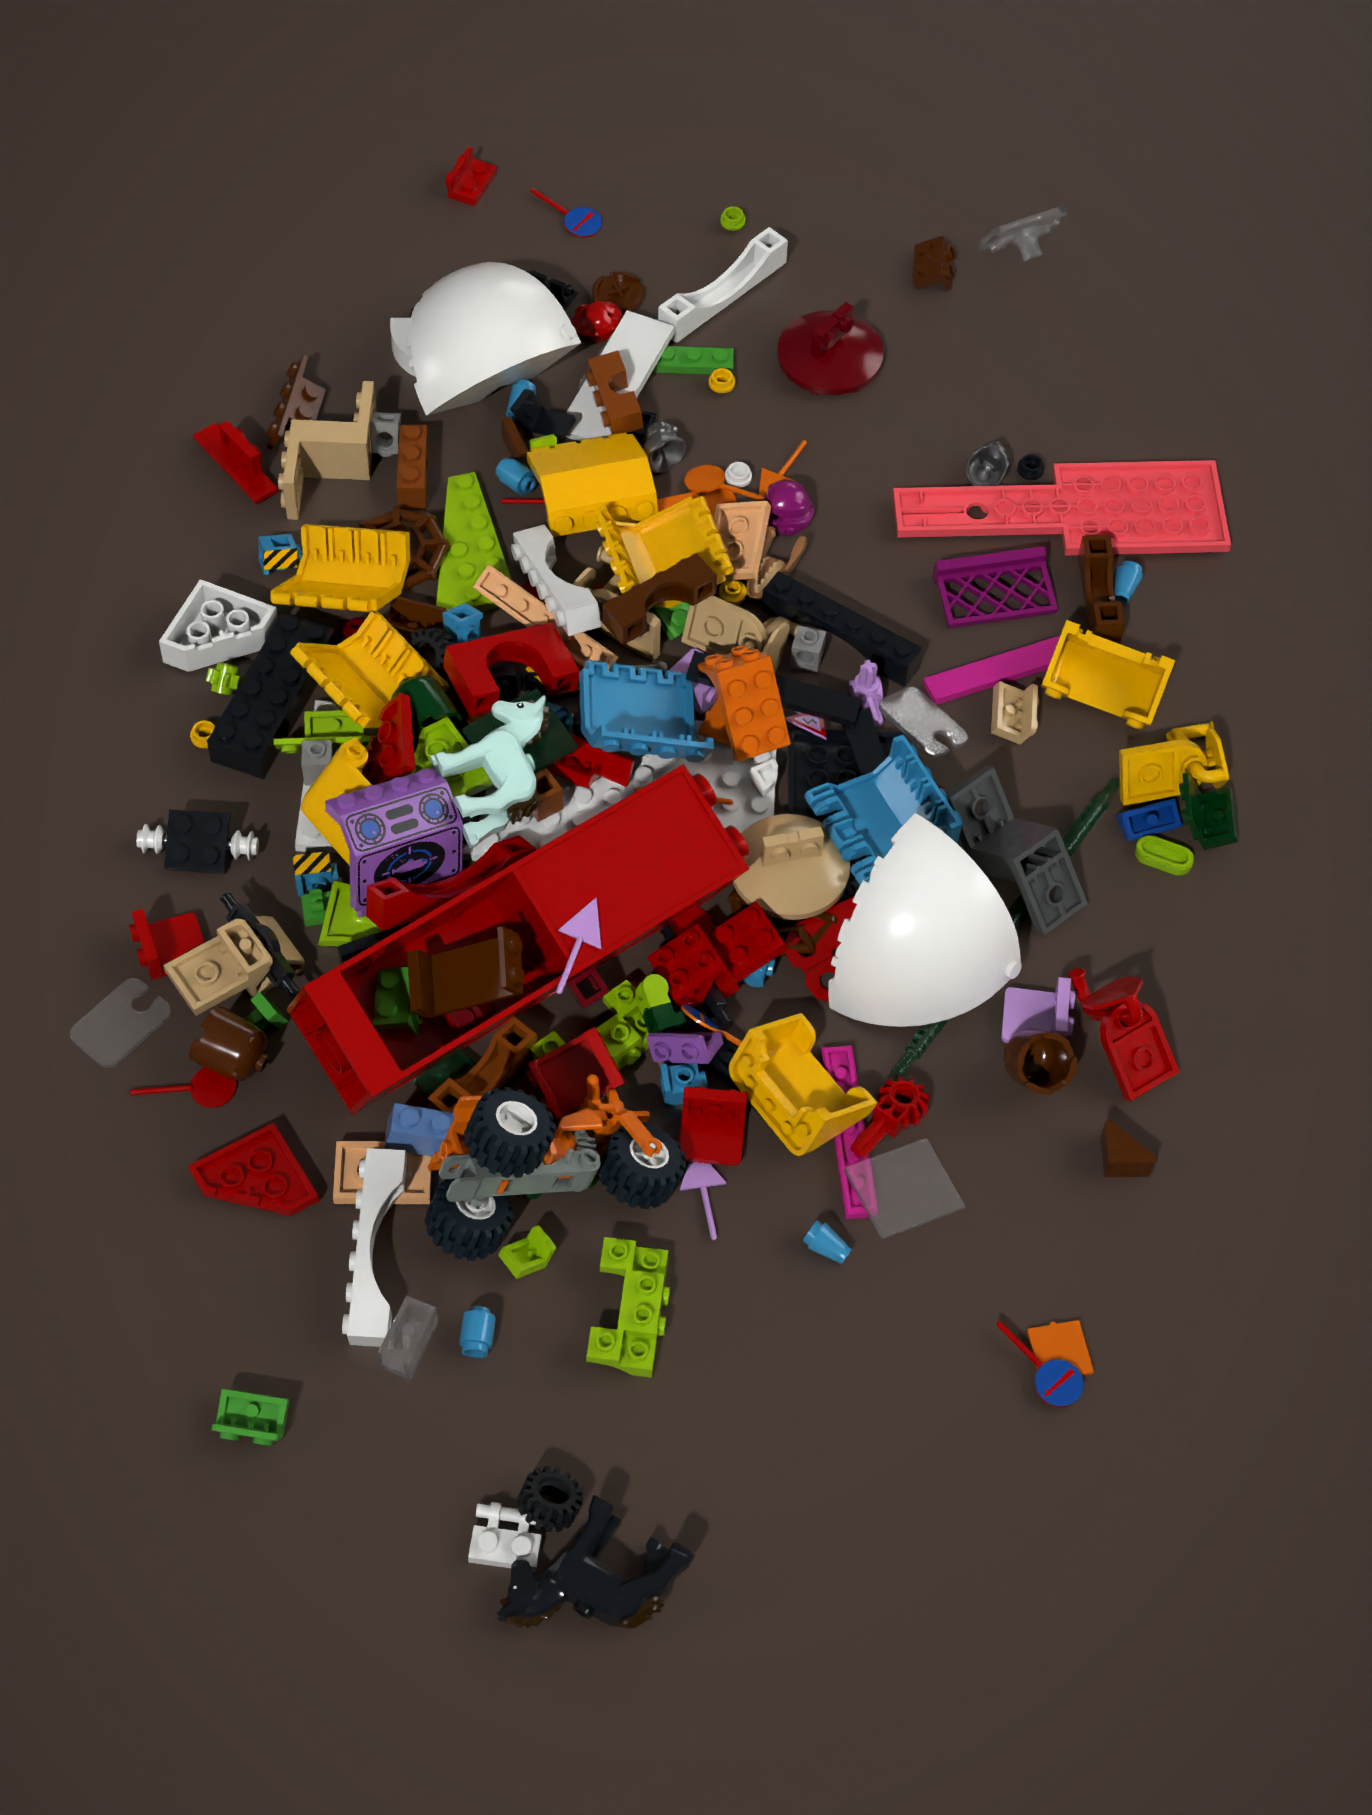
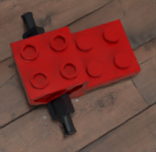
M756 901L706 935L698 923L681 935H677L670 924L664 925L660 933L667 941V944L647 956V959L656 973L667 981L668 992L680 1009L683 1004L691 1007L701 1006L709 1019L716 1018L721 1028L727 1030L732 1027L733 1021L725 1011L727 1006L725 999L741 989L738 982L787 951L788 947Z

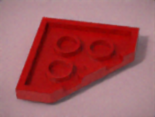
M401 692L382 708L378 719L383 722L378 730L377 737L371 735L366 748L368 759L362 769V775L371 785L381 784L396 777L406 776L415 769L410 696Z
M274 1122L188 1166L191 1176L204 1197L292 1216L319 1202L318 1194Z

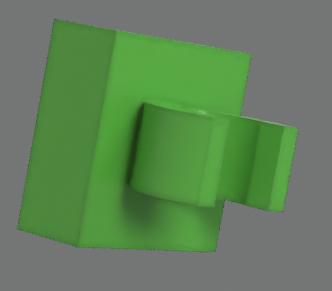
M321 889L309 890L310 894L301 895L305 927L323 924L330 891L322 892Z
M260 991L250 999L257 1009L252 1011L246 1019L261 1030H265L270 1023L280 1030L289 1022L274 1003Z

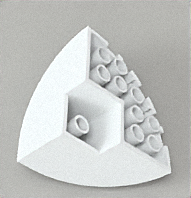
M482 262L454 271L435 282L422 294L423 297L420 302L415 305L411 315L413 319L412 328L408 330L407 347L411 348L412 353L409 368L415 371L417 382L414 384V387L426 415L480 402L501 386L516 383L519 379H532L581 344L576 330L563 307L547 287L526 271L499 262Z
M914 813L892 837L891 842L894 845L884 859L878 856L873 863L875 866L871 870L869 883L863 880L852 901L857 906L853 911L851 919L847 918L843 921L837 941L841 942V944L838 946L835 956L832 957L831 965L836 967L835 976L829 980L828 985L829 1008L852 1019L870 1024L906 1027L932 1024L951 1019L970 1011L991 998L1010 979L1016 978L1022 967L1019 941L1014 923L993 884L973 859L954 840L931 822Z

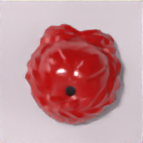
M595 301L591 304L579 305L575 309V316L570 322L578 336H588L594 342L600 343L611 338L623 315L618 306L612 302Z

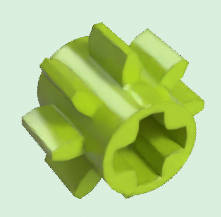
M217 662L216 668H208L206 681L212 684L211 691L232 695L233 689L237 690L244 676L237 673L239 667Z

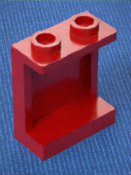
M597 1027L584 1032L581 1036L538 1059L528 1062L530 1070L526 1071L534 1088L540 1086L545 1098L541 1099V1102L547 1106L546 1111L551 1112L552 1115L555 1114L557 1119L579 1109L582 1103L585 1102L587 1095L586 1079L589 1075L595 1074L599 1078L600 1097L607 1094L609 1089H616L626 1084Z

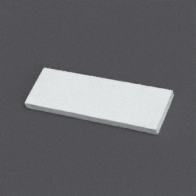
M628 310L626 311L601 353L603 355L619 351L625 366L628 388L618 390L615 393L624 394L634 391L636 398L638 397L675 333L674 325ZM587 380L583 383L566 412L567 414L574 415L577 421L565 437L579 442L580 440L601 436L605 439L607 435H611L609 427L604 428L600 412L603 410L601 406L596 407L592 394L595 391L594 386L589 387Z

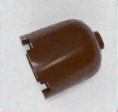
M215 1006L201 1024L205 1031L200 1041L194 1039L191 1044L189 1059L237 1082L250 1078L256 1071L262 1072L270 1058L266 1054L268 1038L264 1031L227 1008Z
M1027 1029L1018 1032L1009 1040L1004 1050L1003 1061L1010 1077L1015 1082L1037 1094L1050 1095L1060 1090L1064 1085L1068 1086L1076 1073L1077 1057L1074 1056L1070 1042L1054 1032L1039 1029Z

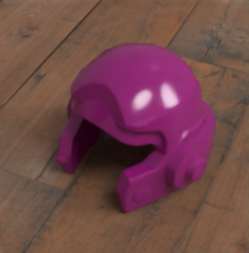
M781 480L769 485L768 491L764 496L766 498L765 501H768L771 505L770 511L780 518L769 519L767 526L775 527L776 534L786 536L795 535L806 529L812 521L814 506L803 485L791 480Z

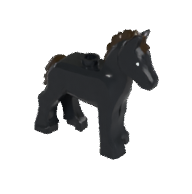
M593 1495L588 1511L589 1518L585 1528L577 1536L574 1545L566 1550L539 1580L533 1575L527 1560L518 1558L512 1563L508 1595L500 1600L503 1607L497 1612V1619L502 1622L506 1621L507 1624H513L519 1628L524 1625L527 1628L532 1625L537 1627L544 1619L550 1620L553 1614L558 1612L562 1604L567 1601L574 1604L573 1610L586 1619H590L593 1616L610 1626L627 1629L636 1628L645 1621L652 1619L651 1614L661 1612L665 1602L660 1600L658 1596L667 1592L670 1584L689 1567L695 1556L690 1550L676 1542H673L670 1549H668L656 1539L650 1537L646 1544L648 1556L643 1572L639 1577L624 1582L607 1566L597 1560L619 1528L621 1519L612 1515L614 1507L610 1503Z

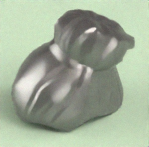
M656 422L648 428V433L646 434L647 441L643 450L648 457L651 472L666 473L683 459L686 453V445L684 440L675 434L678 431L676 426L665 422Z
M996 440L981 445L968 458L965 465V474L972 486H998L1003 481L1009 462L1008 455L1005 452V448L1001 445V441Z

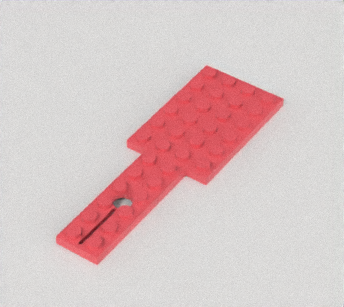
M1215 460L1054 463L1052 469L1054 485L893 488L892 496L897 538L1062 534L1065 556L1078 555L1082 536L1110 535L1113 555L1229 552L1231 548ZM972 506H980V509L988 515L983 519H973L968 516L967 512Z

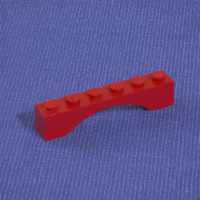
M520 835L494 843L470 867L445 880L430 884H413L391 877L367 885L366 917L383 931L417 920L534 852L536 848Z

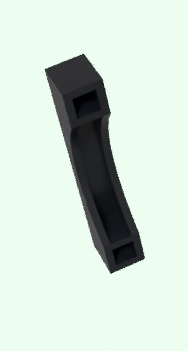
M780 571L763 588L762 611L773 617H784L795 623L808 624L834 634L855 648L867 660H870L871 663H876L877 671L893 682L906 687L920 669L922 647Z

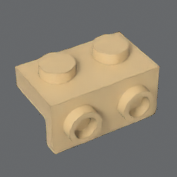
M1001 681L993 686L992 734L1020 745L1035 734L1038 728V685L1032 683L1024 691Z

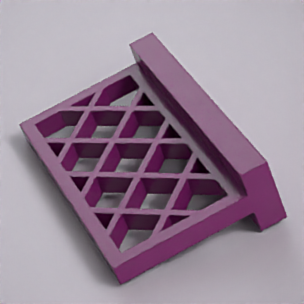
M1041 546L936 561L932 577L934 584H937L947 628L1056 614L1058 608L1045 562L1047 557L1045 547ZM1040 570L1042 580L1037 585L1025 578V575L1028 572ZM1002 575H1009L1016 579L1011 589L998 581ZM981 578L989 583L984 592L970 585L974 579ZM954 582L961 586L962 589L955 596L946 590L944 583ZM1020 582L1033 590L1028 599L1014 591ZM993 586L1006 594L1000 603L987 595ZM966 590L979 597L973 607L960 599ZM1038 593L1047 599L1049 606L1039 607L1031 602V600ZM1009 597H1012L1023 605L1019 610L1012 611L1004 606ZM982 601L996 608L992 614H984L977 610ZM955 604L968 611L964 618L953 619L951 610Z

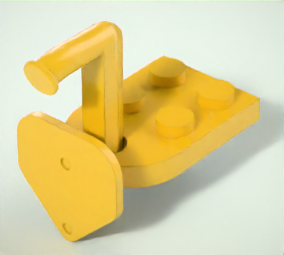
M1213 721L1206 724L1174 728L1167 732V742L1119 750L1120 801L1123 806L1180 796L1179 784L1183 783L1182 774L1186 772L1190 773L1197 787L1203 782L1212 783L1215 789L1221 788L1229 780V773L1221 739L1214 730ZM1206 736V750L1202 751L1196 743L1189 741V739Z

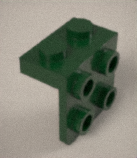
M1183 773V783L1179 784V790L1183 801H1185V808H1182L1181 812L1185 825H1190L1193 839L1199 840L1204 850L1239 842L1234 795L1231 788L1201 794L1190 773Z

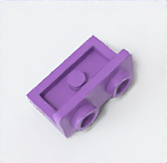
M674 1031L671 1033H649L646 1037L654 1062L709 1064L724 1043L721 1032Z

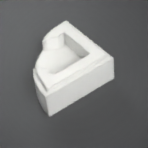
M775 758L749 769L748 775L762 796L768 794L776 785L778 764Z

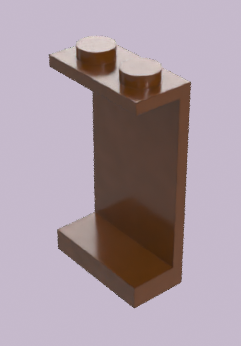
M501 926L497 927L498 937L434 955L419 949L407 952L410 1012L429 1019L524 994L523 982L525 975L521 961L523 944L520 934Z

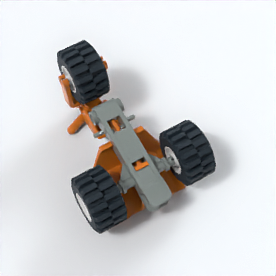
M595 1074L589 1075L586 1079L587 1095L585 1102L582 1103L577 1112L562 1117L557 1128L555 1123L552 1122L554 1119L552 1113L546 1111L547 1106L543 1102L539 1103L536 1100V1096L525 1094L524 1090L517 1089V1091H513L511 1087H504L502 1091L498 1088L492 1089L490 1094L485 1093L483 1096H462L454 1108L453 1114L455 1118L444 1141L440 1144L439 1152H434L428 1165L429 1171L439 1170L440 1178L445 1179V1181L439 1184L426 1212L425 1225L428 1226L426 1231L428 1236L434 1237L432 1242L436 1246L443 1247L442 1251L446 1254H449V1252L454 1254V1258L462 1259V1257H466L468 1261H475L476 1257L480 1259L487 1258L488 1254L492 1255L500 1246L513 1219L514 1213L511 1212L513 1204L507 1201L509 1195L568 1191L581 1192L590 1186L597 1171L598 1174L602 1175L600 1178L602 1185L608 1187L606 1191L610 1195L614 1194L617 1196L616 1200L619 1202H627L633 1208L640 1206L641 1209H649L650 1205L653 1208L660 1207L661 1203L665 1204L669 1200L686 1168V1162L684 1161L686 1158L685 1153L679 1150L681 1148L680 1143L672 1139L673 1136L669 1132L661 1131V1127L656 1125L655 1127L649 1125L650 1114L648 1111L625 1109L616 1089H609L603 1102H601L599 1078ZM595 1142L599 1143V1145L597 1146L599 1155H598L597 1151H595V1148H596V1144H594Z

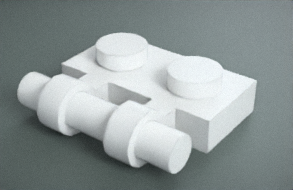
M491 1502V1505L478 1503L476 1517L489 1519L488 1526L474 1525L468 1562L511 1568L512 1563L516 1559L523 1558L529 1562L531 1570L536 1572L542 1536L541 1534L529 1533L530 1525H535L536 1522L532 1521L528 1524L525 1521L527 1514L521 1515L519 1509L502 1507V1503ZM500 1520L519 1523L518 1531L499 1529Z

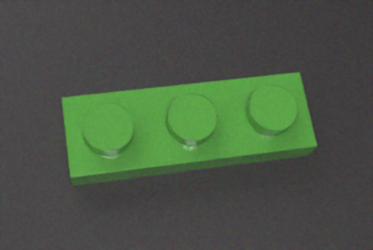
M667 346L653 372L712 374L716 369L725 368L733 374L734 348Z

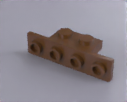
M303 355L297 363L293 361L287 371L286 376L289 377V380L285 382L281 389L280 396L283 397L282 401L277 404L273 412V416L276 419L271 423L266 433V436L269 437L266 447L272 449L282 438L286 424L291 425V419L316 420L326 389L302 377L308 360L306 355Z

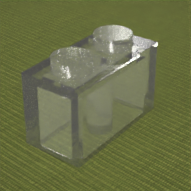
M409 1296L405 1297L378 1351L381 1369L411 1380L438 1325L437 1308Z

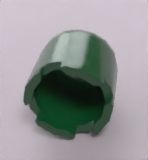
M429 676L407 677L399 683V686L392 694L391 700L400 692L410 696L412 733L414 736L413 745L415 749H417L421 730L445 717L450 719L457 730L461 727L463 719L440 683Z

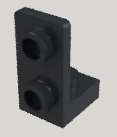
M528 389L523 390L510 408L524 431L546 436L554 434L557 438L561 439L566 436L577 421L576 417L572 414L544 409L534 392Z

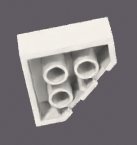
M200 579L159 640L163 663L190 672L217 664V662H224L260 651L278 620L277 608Z

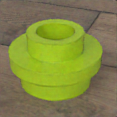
M728 207L721 214L720 223L725 229L736 231L745 226L746 217L740 208Z

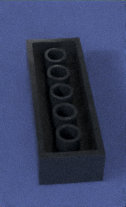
M286 612L281 613L207 740L211 762L264 780L281 750L276 749L274 746V739L288 738L318 685L306 671L307 668H303L290 652L298 642L337 645L335 628Z

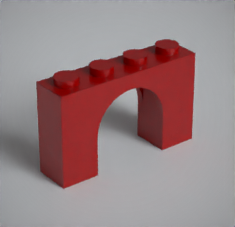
M553 622L482 637L463 643H455L445 648L443 667L469 716L490 712L493 704L499 700L500 689L488 668L503 661H515L532 668L539 676L550 697L577 691L580 670Z

